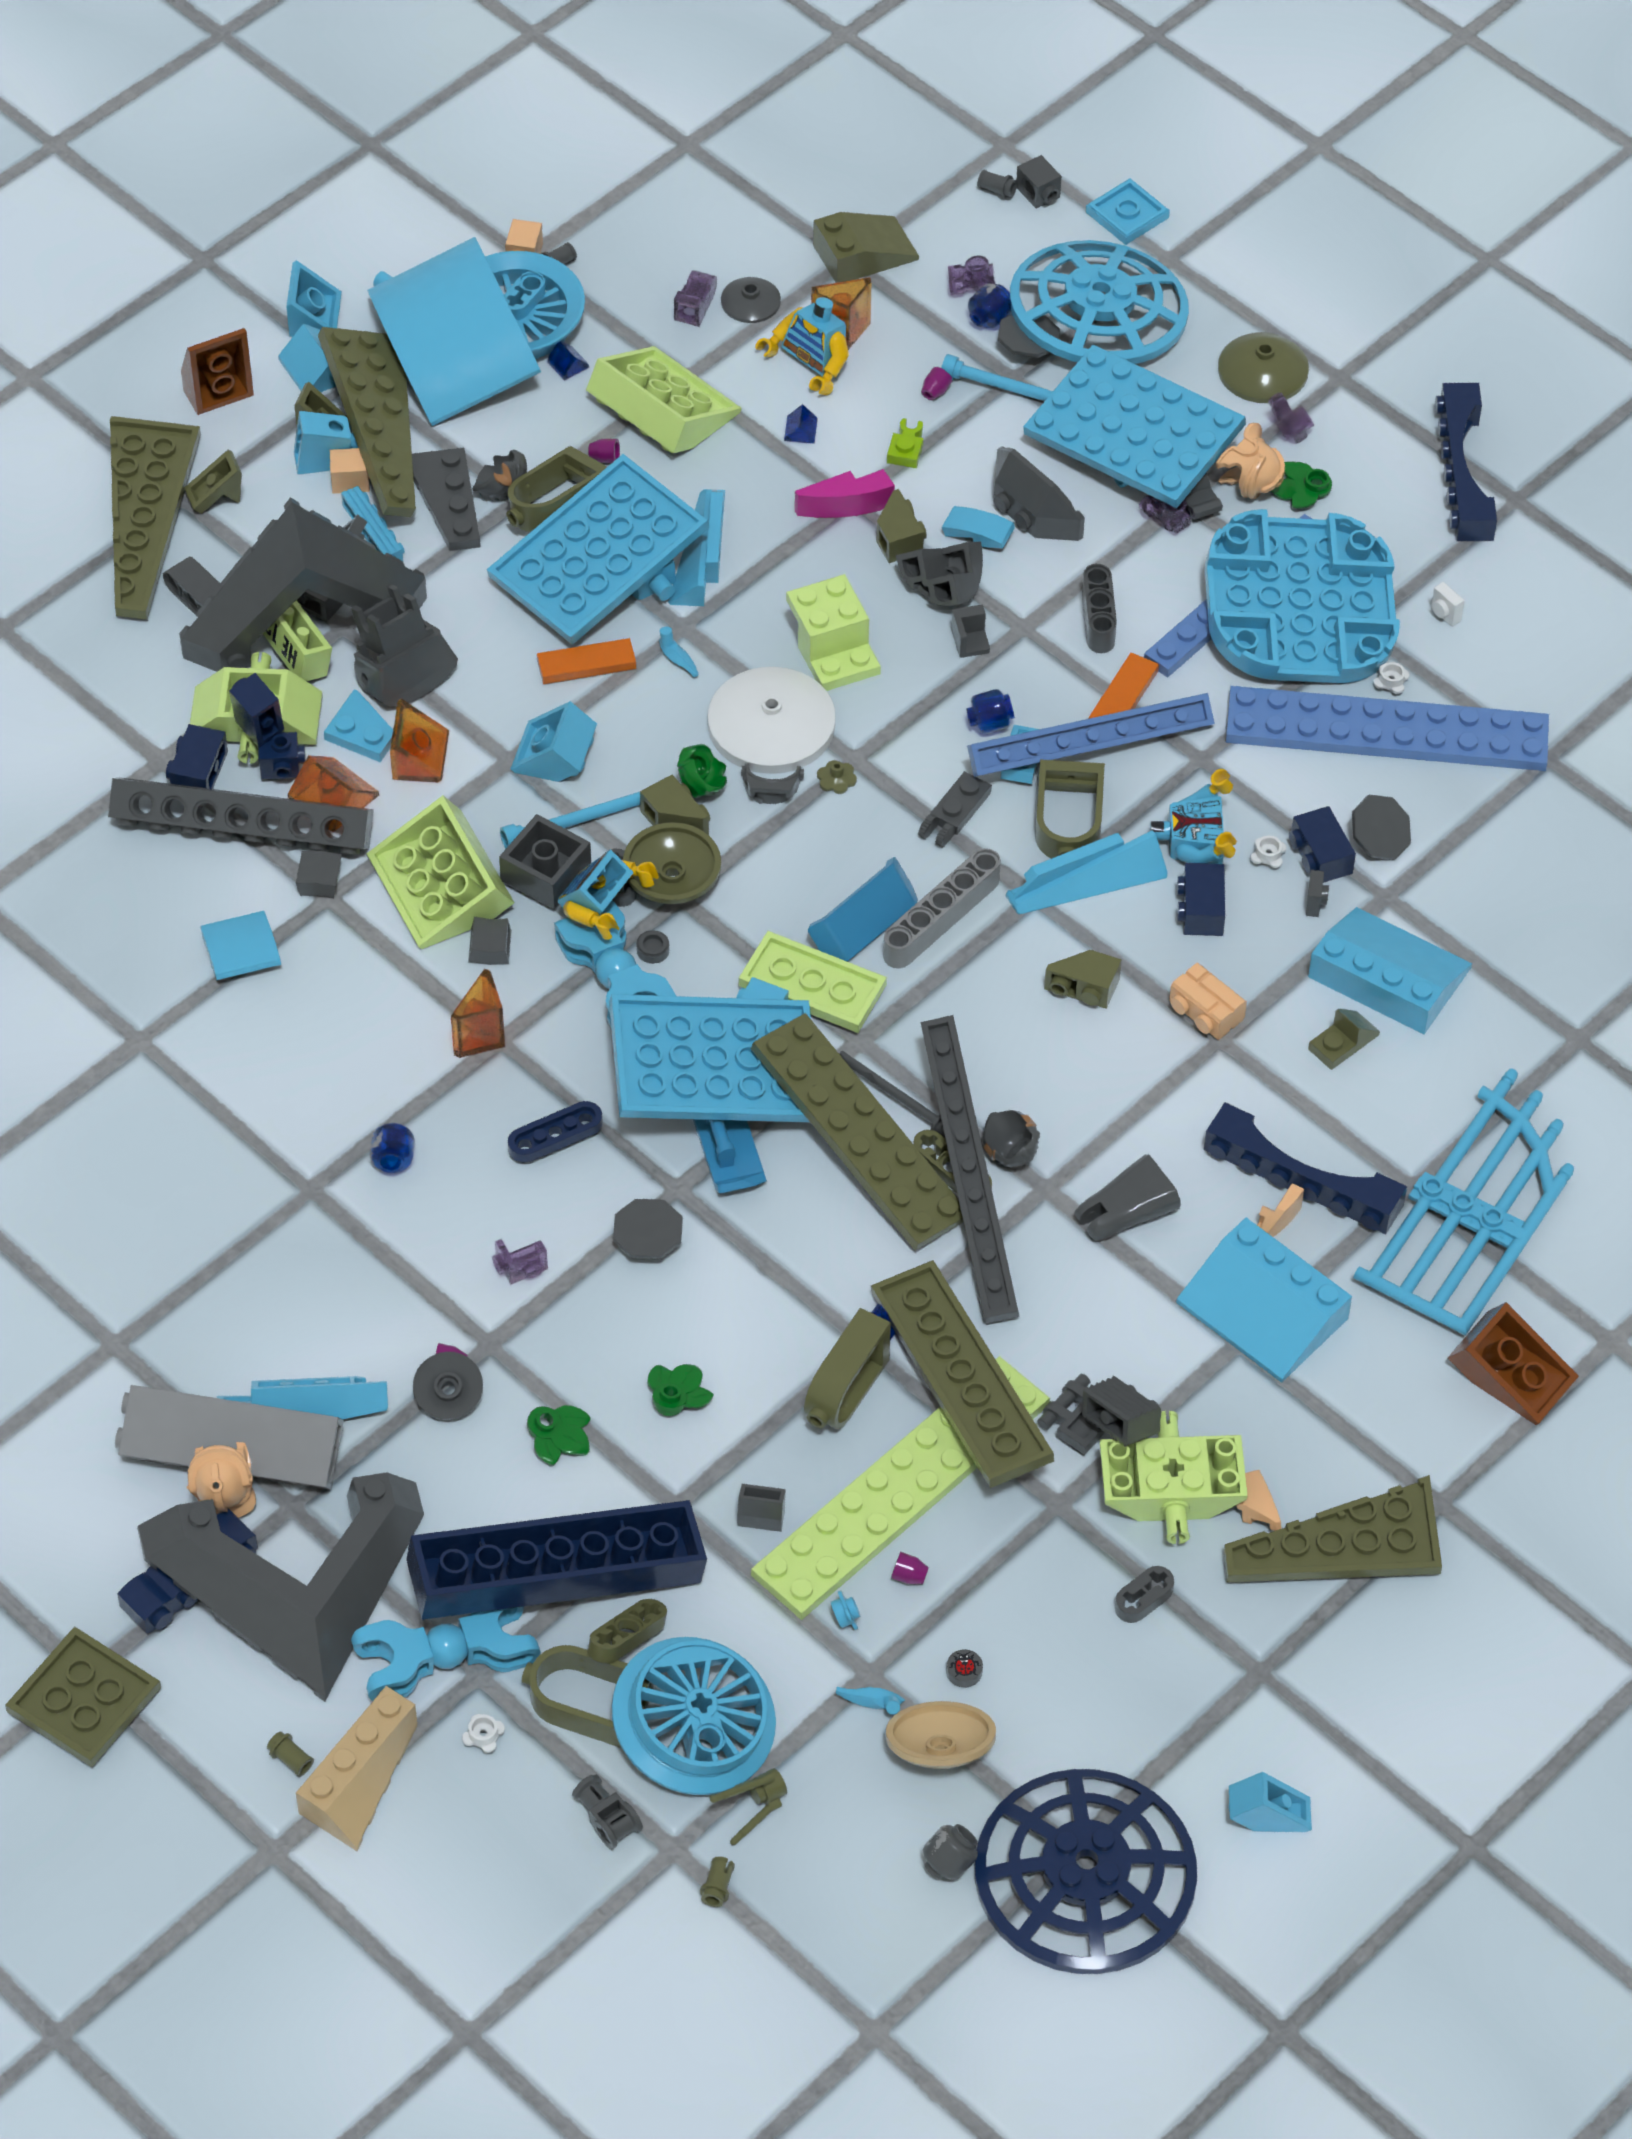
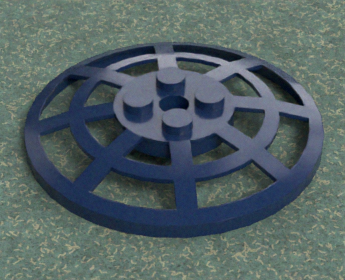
M1070 1769L1052 1772L1032 1779L1015 1789L998 1804L987 1819L977 1845L978 1857L975 1861V1884L979 1901L988 1920L998 1934L1016 1951L1034 1962L1055 1970L1075 1974H1103L1137 1965L1158 1953L1175 1937L1185 1923L1193 1905L1197 1885V1859L1192 1840L1182 1820L1172 1807L1154 1791L1135 1780L1117 1773L1096 1769ZM1082 1779H1095L1115 1783L1131 1789L1140 1795L1127 1805L1110 1796L1085 1793ZM1068 1781L1070 1794L1048 1800L1036 1807L1032 1812L1014 1804L1018 1798L1036 1788L1053 1782ZM1087 1803L1104 1805L1121 1813L1109 1825L1100 1821L1090 1820ZM1072 1804L1074 1821L1055 1828L1041 1819V1817L1054 1809ZM1152 1804H1155L1173 1823L1182 1841L1184 1851L1162 1849L1155 1830L1146 1818L1141 1815ZM1002 1815L1020 1823L1011 1842L1009 1862L986 1867V1855L990 1837ZM1134 1822L1146 1836L1151 1849H1130L1121 1833ZM1029 1830L1047 1840L1042 1856L1020 1859L1022 1844ZM1089 1856L1097 1862V1865L1092 1869H1083L1076 1861L1080 1857ZM1131 1864H1153L1152 1879L1144 1894L1128 1882ZM1165 1865L1185 1866L1186 1881L1184 1892L1176 1911L1169 1919L1153 1902L1157 1898L1162 1886ZM1043 1872L1050 1891L1041 1902L1036 1900L1029 1891L1022 1874ZM1011 1877L1012 1885L1018 1897L1026 1908L1032 1912L1019 1930L1007 1920L998 1908L990 1891L989 1881ZM1119 1894L1133 1905L1132 1908L1121 1915L1102 1920L1100 1905L1113 1900ZM1061 1900H1064L1074 1905L1085 1906L1087 1921L1068 1919L1052 1911ZM1142 1915L1159 1929L1153 1937L1134 1948L1118 1954L1106 1955L1104 1933L1124 1928ZM1044 1922L1065 1932L1088 1935L1090 1957L1058 1953L1040 1946L1031 1939Z

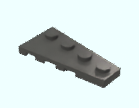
M465 448L413 453L414 483L417 489L421 491L428 510L433 514L435 524L449 551L480 548V536Z

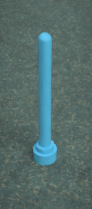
M946 354L941 367L950 374L952 380L963 377L1041 401H1045L1053 392L966 366L963 361H959V357Z
M640 792L549 819V821L567 828L640 805ZM510 824L500 828V836L505 849L525 827Z

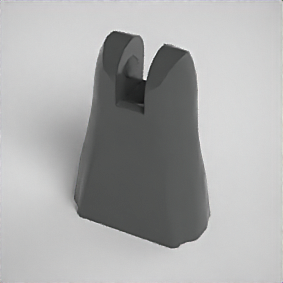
M1145 1154L1104 1188L1081 1203L1074 1214L1080 1224L1090 1223L1087 1233L1093 1240L1098 1241L1107 1239L1139 1223L1180 1209L1181 1200L1177 1189L1149 1154Z

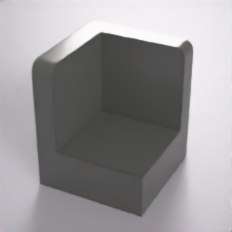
M983 604L952 609L951 631L960 658L988 654L990 652V645L985 632L986 613Z

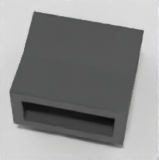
M302 851L296 879V886L300 896L317 895L334 898L342 854L326 851Z
M474 917L470 934L468 962L487 965L509 964L511 927L508 918L486 919Z
M742 1484L738 1498V1526L781 1532L785 1514L786 1489Z

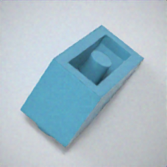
M1264 1772L1229 1785L1228 1808L1231 1820L1252 1831L1308 1832L1312 1830L1311 1800L1306 1794Z

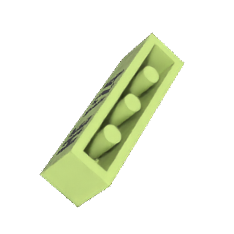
M296 600L263 635L291 672L305 681L325 677L328 673L332 647Z

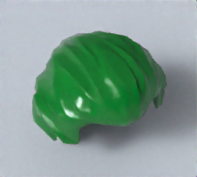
M697 744L681 750L677 763L678 775L681 783L687 785L694 798L705 795L711 796L724 788L727 783V776L723 777L727 766L713 756L708 746Z

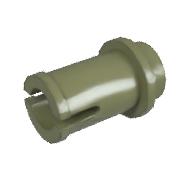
M281 1731L276 1733L267 1744V1749L270 1751L269 1755L272 1758H279L297 1776H303L313 1765L314 1758L306 1754L292 1741L293 1737L291 1734H284Z
M714 1857L712 1859L706 1883L700 1887L701 1900L712 1907L722 1906L723 1902H726L729 1898L727 1888L735 1864L733 1861H729L726 1867L728 1861L726 1857Z

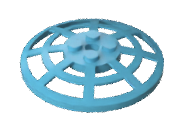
M1070 241L1055 244L1036 252L1019 266L1013 276L1009 291V306L1012 316L1026 336L1041 348L1073 362H1078L1088 351L1087 348H1083L1088 334L1095 336L1125 335L1132 349L1108 352L1134 364L1154 359L1168 351L1178 342L1185 331L1189 314V303L1185 289L1178 278L1166 266L1139 250L1105 241ZM1077 250H1091V251H1079V252H1076ZM1058 253L1063 255L1052 261L1043 271H1026L1033 264L1044 258ZM1084 257L1109 258L1106 265L1089 264ZM1132 259L1138 260L1146 264L1147 266L1157 271L1159 274H1152L1147 268H1145L1143 265ZM1071 261L1077 267L1069 275L1053 272L1060 265ZM1123 262L1142 274L1129 276L1124 271L1118 269V267ZM1020 281H1038V295L1042 304L1026 312L1020 298ZM1047 283L1065 284L1064 294L1051 299ZM1151 284L1154 292V301L1138 295L1137 285ZM1160 284H1171L1180 298L1179 315L1162 306L1163 291ZM1068 304L1082 318L1078 321L1066 315L1059 308ZM1135 305L1149 310L1142 318L1131 322L1128 314ZM1049 313L1061 324L1076 330L1072 343L1069 344L1048 334L1034 320ZM1158 315L1174 324L1164 336L1147 345H1143L1137 331L1149 326ZM1094 320H1117L1119 326H1096L1092 324Z

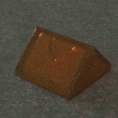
M870 277L811 287V304L815 303L816 299L820 297L830 299L833 302L831 313L845 322V339L848 350L871 324L872 281Z
M403 699L397 702L390 747L392 780L438 783L443 777L449 730Z
M308 755L288 792L289 799L359 808L366 807L379 796L378 790L334 757ZM334 819L329 825V830L335 832L342 826V823Z
M485 968L451 1015L453 1052L456 1057H466L505 1047L503 1007L491 971Z

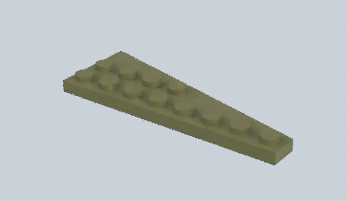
M322 327L318 338L383 515L411 517L416 506L407 380L404 368L386 333Z
M111 416L110 445L116 616L147 620L185 491L184 487L187 484L201 436L200 426Z

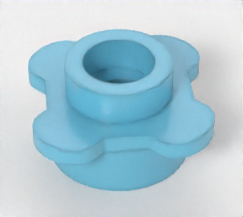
M842 1590L838 1591L840 1598L831 1601L832 1609L841 1628L852 1624L854 1630H856L858 1626L855 1619L861 1617L854 1598H845Z

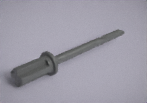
M840 1051L841 1057L851 1069L932 1123L930 1130L940 1133L945 1138L940 1114L936 1115L846 1052Z

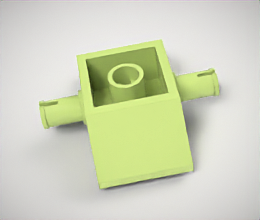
M255 652L251 655L250 668L224 667L195 686L190 724L225 731L227 741L240 742L237 757L243 763H247L248 753L251 754L250 764L255 763L258 760L259 748L235 722L229 690L232 689L238 680L248 678L253 673H256L279 699L284 725L282 732H297L298 744H317L323 697L322 691L290 670L269 669L271 656L265 652H262L261 662H258L259 652Z
M1162 1411L1158 1438H1145L1124 1447L1123 1443L1120 1444L1118 1440L1115 1441V1439L1100 1440L1105 1505L1137 1521L1166 1520V1537L1169 1543L1176 1544L1175 1535H1177V1531L1179 1534V1544L1189 1540L1187 1520L1210 1519L1247 1500L1241 1435L1179 1437L1178 1414L1174 1411H1169L1167 1424L1166 1411Z

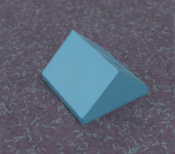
M297 260L292 263L286 306L289 336L293 337L302 324L320 330L322 327L337 328L342 291Z
M302 324L278 355V359L300 391H302L305 383L310 382L320 392H324L336 387L318 338L320 329L306 324Z

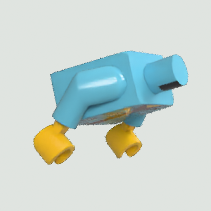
M1218 769L1212 774V785L1207 784L1194 794L1179 802L1170 804L1168 821H1150V831H1154L1157 840L1169 841V851L1172 859L1181 860L1186 863L1223 864V855L1226 858H1231L1235 855L1236 849L1233 845L1237 843V840L1232 833L1224 832L1221 796L1217 794L1218 792L1228 794L1233 789V784L1229 780L1230 775L1225 769Z

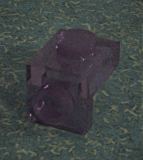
M502 1239L495 1241L496 1254L492 1256L493 1264L500 1275L505 1274L510 1285L526 1278L537 1277L543 1271L548 1270L547 1250L541 1240L509 1253Z

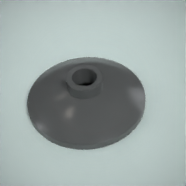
M744 277L734 280L724 288L721 294V306L724 312L734 320L744 323H757L771 318L776 314L781 304V296L776 286L758 277Z
M441 1352L427 1358L419 1366L413 1379V1393L420 1408L428 1415L441 1420H454L467 1415L477 1406L483 1393V1379L477 1365L467 1356L456 1352ZM446 1385H453L455 1387V1391L450 1395L444 1394L442 1389Z

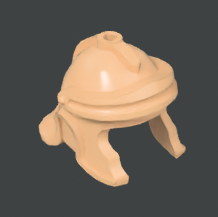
M1250 423L1244 430V439L1237 446H1231L1225 450L1217 460L1216 467L1218 469L1222 467L1230 469L1218 480L1219 484L1233 485L1239 483V489L1243 497L1256 499L1262 492L1268 493L1282 484L1285 463L1280 452L1265 443L1262 438L1261 425L1259 423Z
M236 1442L237 1450L224 1445H214L204 1449L203 1446L195 1448V1456L191 1460L188 1469L187 1489L198 1501L213 1499L216 1514L227 1512L228 1508L238 1518L251 1512L256 1504V1494L252 1488L251 1460L245 1442ZM215 1482L219 1483V1488L214 1486Z

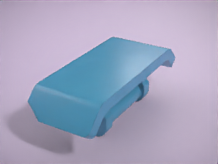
M896 857L887 860L885 867L826 916L810 924L808 933L819 951L844 961H849L917 903L918 899L914 888Z
M693 1119L715 1190L718 1193L753 1187L767 1181L747 1121Z

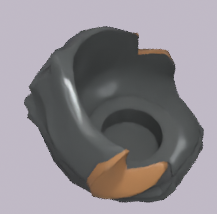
M511 450L507 456L495 455L493 457L494 466L484 465L472 490L479 492L485 498H490L492 501L495 499L503 501L504 498H507L508 488L511 483L527 473L525 456L517 450Z
M1020 1111L992 1112L986 1120L983 1132L984 1150L993 1161H999V1164H1003L1004 1167L1015 1168L1023 1166L1034 1159V1155L1039 1148L1040 1132L1037 1131V1125L1034 1121Z

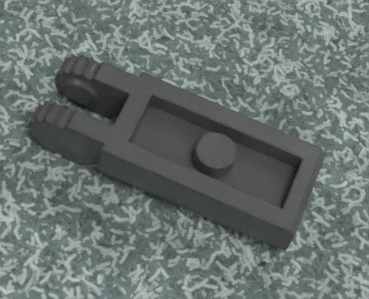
M964 771L925 818L918 830V835L926 839L937 826L942 827L937 834L935 844L943 848L955 834L958 835L988 798L992 785Z

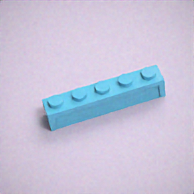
M359 486L341 492L342 506L351 519L358 514L367 521L362 531L366 541L373 544L377 551L383 554L389 553L403 561V554L405 553L403 545L397 543L394 532L388 530L385 519L379 517L378 510L374 504H370L367 493L365 491L362 492Z

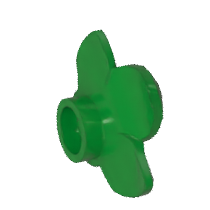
M1284 462L1286 479L1283 480L1279 487L1271 490L1279 499L1291 500L1293 508L1303 509L1314 505L1318 498L1328 495L1332 489V480L1329 474L1322 469H1312L1310 465L1302 462Z
M691 1364L679 1365L673 1371L662 1365L654 1366L648 1375L647 1384L653 1391L652 1402L655 1405V1409L662 1415L674 1416L679 1414L684 1407L701 1408L707 1405L712 1400L714 1394L700 1387L703 1376L702 1370L698 1366Z
M569 1405L561 1406L555 1410L545 1406L533 1409L527 1418V1428L531 1436L535 1438L534 1450L538 1457L547 1464L554 1466L561 1452L571 1455H587L590 1450L589 1440L582 1428L590 1422V1416L582 1409ZM540 1419L547 1420L551 1425H543Z

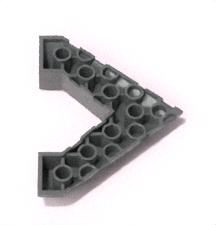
M290 497L285 503V511L279 519L271 520L258 536V541L253 547H249L222 580V588L216 596H209L196 612L198 618L190 627L186 625L179 633L183 659L216 672L224 667H251V645L307 589L350 607L357 605L364 612L388 598L390 595L387 587L393 584L398 587L401 597L407 593L415 597L420 609L427 599L424 573L417 569L412 571L405 567L403 561L389 553L383 554L377 551L370 542L340 525L337 527L331 523V520L314 510L310 512L305 510L298 501Z
M388 1472L353 1477L347 1493L353 1521L307 1586L222 1533L213 1499L178 1504L138 1525L137 1530L145 1562L154 1569L159 1568L174 1580L173 1584L194 1600L199 1599L213 1610L214 1616L256 1649L266 1652L272 1657V1661L293 1678L296 1680L298 1678L315 1690L314 1694L325 1702L353 1650L352 1635L357 1629L367 1624L410 1542L411 1535L418 1528L424 1516V1511L417 1484L414 1481Z

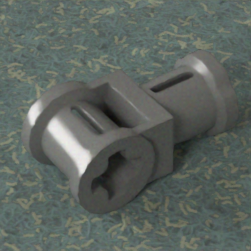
M597 1774L590 1775L577 1785L573 1790L572 1796L576 1801H582L589 1810L590 1823L595 1828L602 1842L609 1849H614L617 1847V1842L632 1831L639 1832L643 1829V1825L638 1814L629 1803L623 1801L617 1792L609 1795L601 1785V1778Z

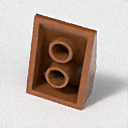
M245 328L187 348L181 368L183 391L197 415L254 396L248 338Z
M1507 1302L1487 1311L1448 1357L1471 1383L1535 1425L1542 1421L1579 1377Z

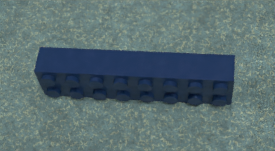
M686 1500L411 1535L406 1561L421 1619L425 1620L698 1584L702 1581L707 1556L691 1502Z

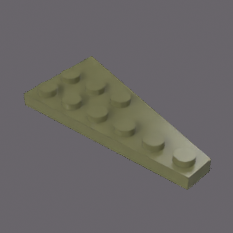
M1430 1475L1419 1478L1417 1483L1405 1487L1398 1485L1389 1488L1388 1493L1373 1498L1366 1496L1316 1513L1314 1518L1302 1522L1295 1520L1286 1523L1285 1528L1270 1533L1263 1531L1225 1544L1224 1560L1227 1583L1441 1574L1442 1562Z

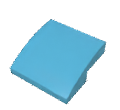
M265 911L200 926L202 938L209 953L210 963L217 980L281 965V959Z

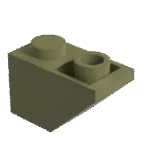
M899 489L892 492L877 520L876 542L888 563L897 561L896 555L923 549V541L927 538L924 524L922 521H917L910 500H905Z
M673 774L640 791V811L652 825L669 822L684 823L697 827L709 835L710 815L704 805H699L693 799L687 785L684 783L680 784Z
M1088 950L1048 964L1045 972L1044 989L1059 996H1067L1083 1001L1091 1006L1096 1005L1107 1009L1120 980L1122 959Z

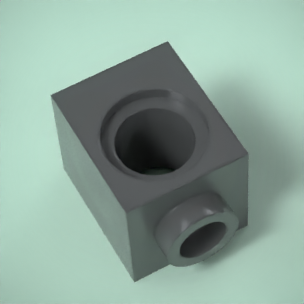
M1042 155L1017 166V189L1036 209L1060 198L1062 176Z

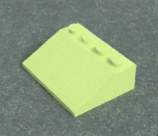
M655 346L598 358L586 391L595 396L599 403L609 406L618 413L621 419L634 424L643 435L652 437L661 444L664 450L670 453L693 449L740 414L742 409Z
M443 795L366 853L418 947L421 949L471 930L474 917L494 919L514 904L512 897L463 812Z

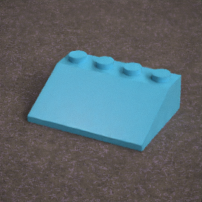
M1356 907L1328 930L1311 954L1308 977L1425 1035L1472 968V963Z
M1246 1217L1222 1239L1178 1296L1176 1303L1282 1383L1349 1319L1352 1296Z

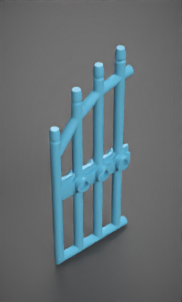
M1515 1069L1506 1071L1493 1091L1484 1085L1481 1087L1477 1097L1485 1101L1475 1118L1436 1175L1433 1176L1424 1172L1422 1177L1420 1176L1408 1196L1416 1204L1371 1270L1368 1271L1359 1266L1353 1277L1465 1336L1574 1172V1166L1566 1163L1560 1168L1557 1173L1558 1175L1554 1177L1548 1155V1150L1561 1133L1564 1123L1560 1119H1555L1540 1138L1529 1121L1542 1101V1092L1538 1090L1532 1092L1520 1110H1517L1504 1099L1517 1079L1518 1072ZM1495 1110H1498L1512 1121L1465 1191L1447 1183ZM1521 1133L1532 1149V1152L1494 1207L1477 1198V1196ZM1536 1168H1538L1544 1194L1524 1222L1507 1212ZM1428 1209L1447 1217L1400 1287L1382 1278ZM1458 1224L1476 1232L1477 1234L1431 1302L1413 1294V1291ZM1490 1239L1506 1247L1507 1250L1463 1316L1460 1318L1444 1310L1443 1307L1488 1240Z

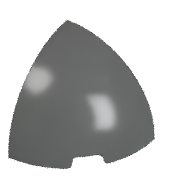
M965 542L945 548L919 549L896 555L899 569L908 585L912 589L920 591L928 598L927 601L943 606L964 604L975 595L979 587L983 567L981 542Z

